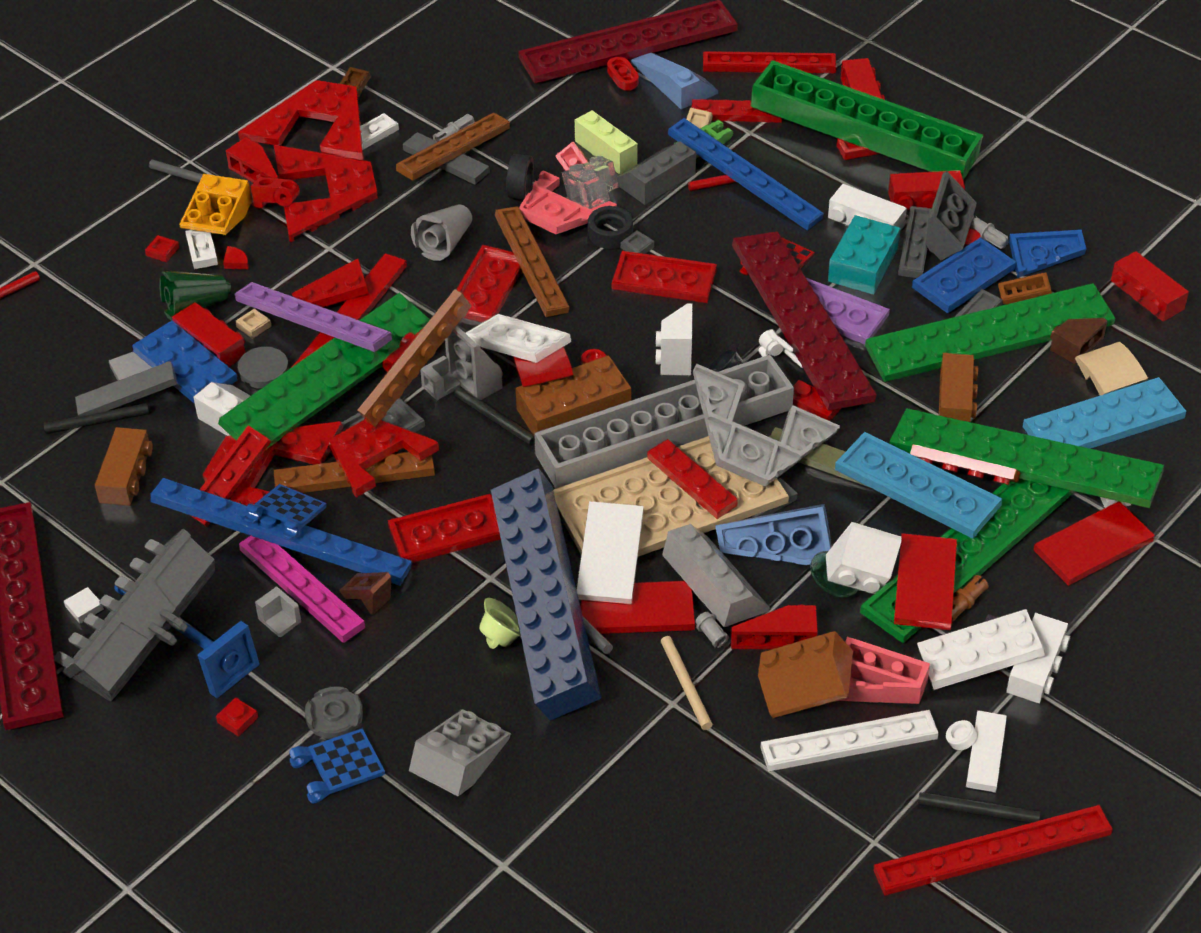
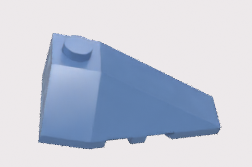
M653 53L631 60V63L680 109L691 106L692 99H707L718 94V90L705 78Z
M825 504L715 525L719 548L722 553L809 565L826 562V554L832 548Z

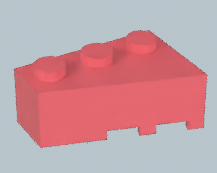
M850 637L846 638V644L853 650L849 694L847 698L837 701L920 703L928 682L930 663Z

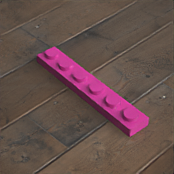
M253 536L239 543L242 553L341 642L345 643L365 628L362 618L279 545Z

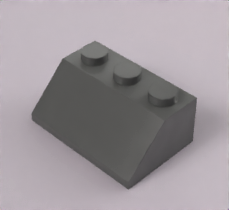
M679 141L660 150L613 179V183L646 205L696 174V152Z
M948 171L942 175L928 219L925 244L940 260L963 249L977 204Z

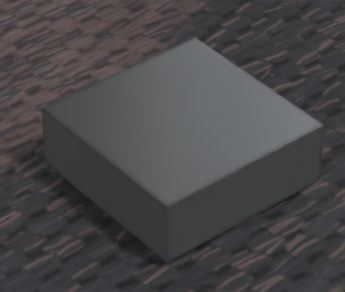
M637 230L621 241V249L628 252L646 254L654 248V240Z

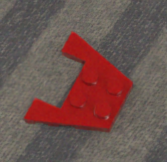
M364 419L329 439L330 449L339 467L342 468L347 482L350 483L355 497L376 487L375 478L366 472L365 469L398 450L404 448L420 461L439 451L436 440L382 420L374 427Z

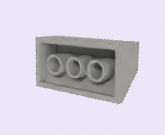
M692 524L668 531L662 555L711 613L716 616L723 627L769 611L770 607L708 536Z

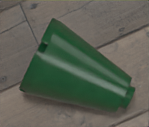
M163 271L162 273L165 276H160L161 302L167 303L168 309H165L164 312L170 320H172V316L194 302L202 308H207L227 300L228 294H231L230 282L222 275Z

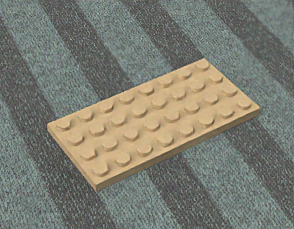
M709 436L678 446V448L738 499L737 507L719 519L711 515L647 457L553 490L559 517L581 556L589 501L643 506L638 556L664 548L667 534L670 530L692 524L702 533H706L716 529L715 525L739 521L787 504L789 496L777 478L767 486H763L716 466Z

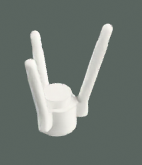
M768 330L760 336L759 343L761 347L758 349V352L762 357L768 354L777 356L783 351L803 368L793 353L794 349L780 338L774 330Z

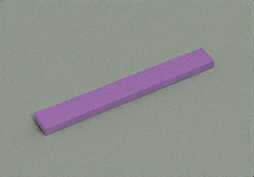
M253 282L235 293L236 301L373 352L392 340L391 332Z

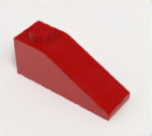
M245 137L226 150L229 169L254 183L258 177L278 178L263 147L259 143Z
M787 605L733 626L731 649H775L816 637V606Z

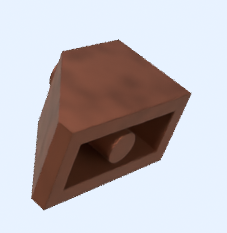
M1105 318L1066 320L1061 326H1056L1052 331L1050 351L1076 364V356L1088 353L1104 338L1107 320Z

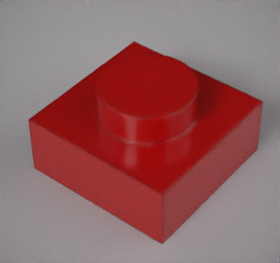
M235 697L216 715L218 724L239 737L258 719V714L255 709Z

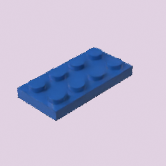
M980 237L913 280L912 288L946 313H949L975 296L981 289H986L1013 271L1016 267V261Z
M173 320L132 345L133 352L152 368L171 361L177 379V384L174 387L194 404V396L211 382L231 385L237 381V374Z

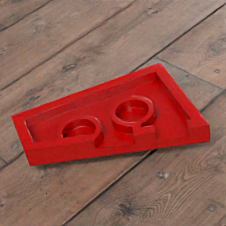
M356 259L293 292L292 296L311 304L325 307L368 294L369 292L359 259Z

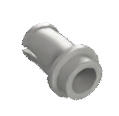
M704 612L697 617L695 621L697 624L696 628L698 631L704 632L715 648L723 646L728 641V634L716 622L714 614Z

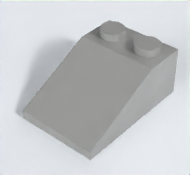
M456 325L450 336L445 339L449 372L468 393L482 400L502 389L503 372L500 366L494 363Z

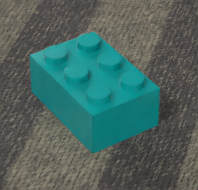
M854 215L830 258L828 282L874 295L898 250L900 227Z

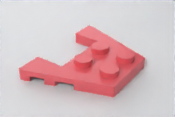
M543 170L539 174L538 181L534 182L532 191L526 195L519 209L524 219L528 222L542 227L551 233L559 234L587 224L589 215L594 210L604 206H617V204L600 196L586 207L552 192L559 186L560 178Z

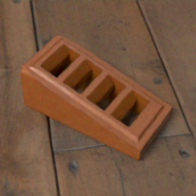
M1046 272L998 283L1003 304H1011L1052 294ZM1007 290H1012L1013 294L1008 295Z

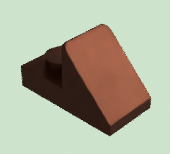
M389 572L357 573L339 591L345 599L362 600L370 614L374 615L390 599L391 575Z

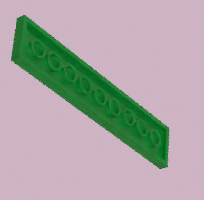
M1094 283L868 338L865 341V347L883 381L887 382L941 368L943 353L974 355L975 360L1051 341L1050 336L1054 328L1061 326L1068 319L1105 318L1107 320L1106 327L1114 325L1115 317Z
M399 292L359 320L391 332L392 340L373 352L341 339L333 338L221 416L218 424L236 441L249 425L271 441L267 447L268 449L286 433L293 431L382 367L383 360L400 347L402 338L410 332L418 333L430 319Z
M907 408L889 441V444L909 454L914 444L1017 469L1020 472L1019 479L1147 508L1151 506L1164 469V465Z
M1018 479V483L1010 481L1009 485L1002 484L992 493L1002 498L1001 507L974 538H970L952 528L941 536L942 538L957 539L953 597H955V592L958 589H963L975 575L980 576L1075 491ZM897 574L861 605L860 613L904 643L921 627L894 624Z

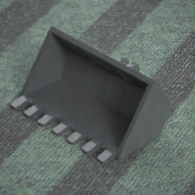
M181 529L165 545L150 539L146 543L145 548L155 554V558L150 564L139 558H134L130 563V567L141 573V575L135 582L120 576L114 583L116 587L126 592L120 601L108 595H104L99 601L103 607L111 611L103 620L90 613L84 619L85 624L95 629L90 638L87 639L74 632L68 639L71 644L80 649L73 658L61 651L55 655V662L64 668L61 673L75 679L112 702L160 640L172 646L177 640L174 635L168 632L172 626L183 632L187 629L188 625L179 617L215 573V559L198 545L185 529Z

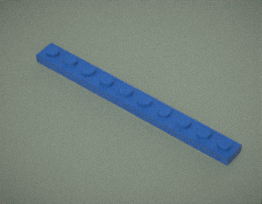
M165 478L160 481L151 493L152 503L360 573L389 572L391 583L401 586L411 569L412 561L306 525L299 531L294 540L283 537L287 527H285V522L262 513L258 521L252 524L244 520L249 513L246 510V505Z

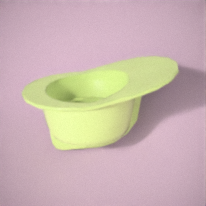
M486 598L484 600L485 613L479 629L487 637L486 641L491 649L496 648L498 645L508 647L519 636L521 637L517 616L502 602L493 598Z

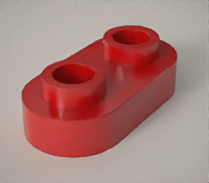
M613 57L608 60L607 72L620 89L630 91L639 85V75L626 58Z

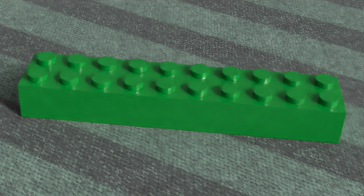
M773 60L753 84L751 107L868 148L929 172L960 170L964 180L979 156L983 138L982 134Z

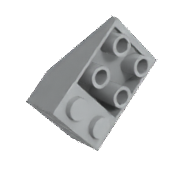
M462 709L416 740L409 771L459 796L476 783L510 739L511 733L501 729L497 724L489 723L477 717L473 712Z

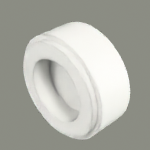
M961 720L953 723L948 728L946 739L953 749L964 750L975 743L977 732L969 721Z

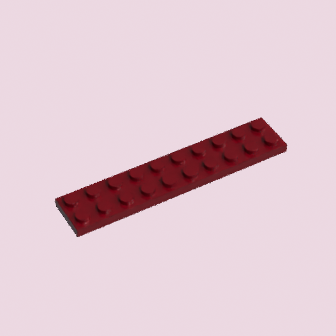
M717 0L519 51V59L533 82L538 83L606 66L608 60L613 57H624L628 60L645 54L737 31L738 24L723 3Z
M778 231L733 238L732 247L788 343L794 349L796 357L827 410L875 402V391Z
M31 502L0 508V703L5 730L64 717Z

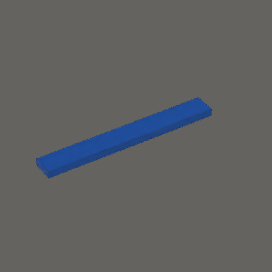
M685 118L668 129V135L673 139L682 142L694 150L702 159L807 231L823 219L824 213Z

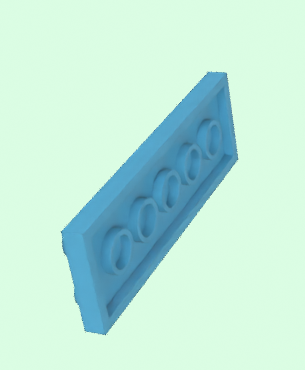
M1158 377L1024 419L1023 428L1030 436L1091 449L1184 419L1186 410Z
M866 432L835 462L836 471L970 538H974L1002 504V498Z

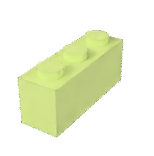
M593 110L575 119V142L618 174H622L637 165V143Z

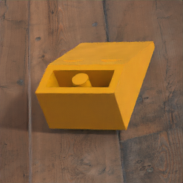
M203 174L179 224L180 228L226 235L246 216L251 205L252 196L248 180Z

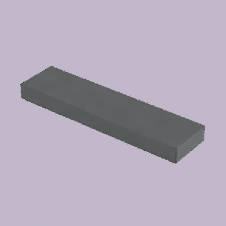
M417 132L403 144V150L414 155L437 143V141ZM464 154L439 166V168L475 185L490 173L488 165Z
M910 207L898 271L899 276L918 278L924 272L928 249L925 245L928 219L932 210L930 208Z
M172 362L163 363L75 397L78 416L108 411L176 385L177 379Z

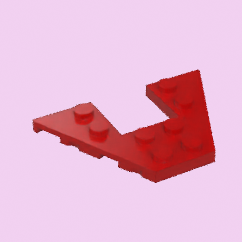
M315 80L238 131L240 140L247 137L254 142L281 146L299 116L332 121L334 123L320 145L321 153L360 160L364 159L356 86Z
M274 145L279 179L295 180L326 175L330 198L294 202L289 206H284L290 242L294 241L295 236L307 230L313 232L319 226L327 225L340 218L339 214L349 209L354 211L363 204L378 199L370 161Z
M342 422L300 426L286 433L279 441L264 451L228 500L247 506L250 503L255 504L268 494L269 491L255 487L274 455L313 465L324 463L331 451L329 439L343 430ZM232 436L224 438L203 473L204 481L209 478L236 442Z

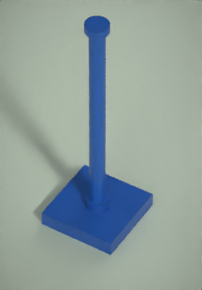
M115 585L114 588L117 593L121 595L126 593ZM242 621L238 622L214 642L190 625H188L184 632L176 629L204 649L198 654V659L209 692L216 698L220 697L260 664L249 627Z

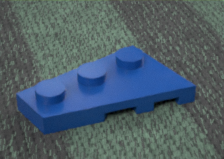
M1082 230L1010 234L1009 236L1012 257L1016 261L1015 271L1017 278L1085 255L1086 251Z

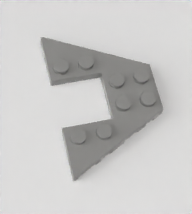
M696 364L693 369L716 466L760 485L767 486L836 434L840 425L792 405L788 412L780 441H777L733 422L744 387L743 383L699 364Z

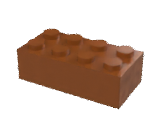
M609 355L572 368V376L527 387H516L517 410L534 436L536 432L631 401V387Z

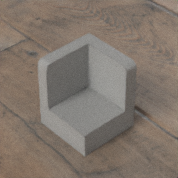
M442 356L420 370L422 387L436 400L461 387L460 382L449 372V361L446 356Z
M277 586L255 602L258 619L278 637H282L301 623L298 604Z

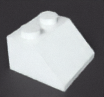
M692 304L684 305L661 321V331H656V346H661V349H656V364L661 365V375H691Z
M211 382L194 396L197 417L223 434L231 436L218 424L219 418L249 398L250 395L233 385Z
M851 522L826 554L828 581L875 594L891 578L901 544V536Z

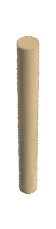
M665 636L661 639V644L703 730L710 729L713 724L670 636Z

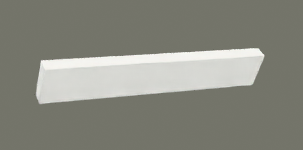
M930 710L763 741L761 742V751L769 772L938 739V730Z

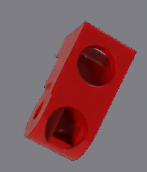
M258 177L251 185L253 204L257 208H263L267 203L289 206L300 193L297 183L289 179Z

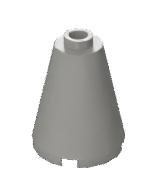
M458 204L420 216L411 226L413 244L415 247L419 246L423 251L422 255L428 259L442 260L451 254L471 224L472 214L467 207Z

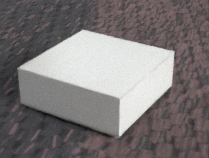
M88 587L64 600L65 607L79 623H82L88 614L95 615L104 610L103 606L99 603L100 600Z

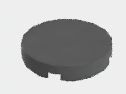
M273 347L251 349L243 354L238 362V373L241 381L249 383L254 388H263L289 370L286 355Z
M328 687L319 690L314 694V698L311 701L308 700L305 706V719L309 729L315 735L326 739H332L355 731L363 717V707L359 696L349 692L344 687Z

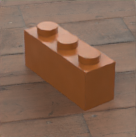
M943 353L940 370L939 416L970 422L971 418H976L977 403L972 402V399L976 400L978 384H973V381H977L978 366H973L974 355Z
M115 428L95 483L99 503L131 505L134 495H137L139 491L140 477L144 476L146 471V459L148 456H151L153 444L148 439L147 430Z

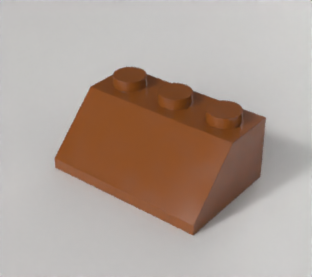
M836 631L761 653L758 677L769 713L773 718L848 697L853 650Z

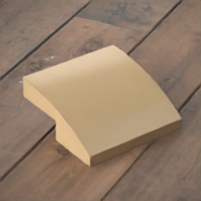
M1121 342L1090 351L1075 358L1085 379H1092L1100 396L1145 382L1148 379L1134 355Z

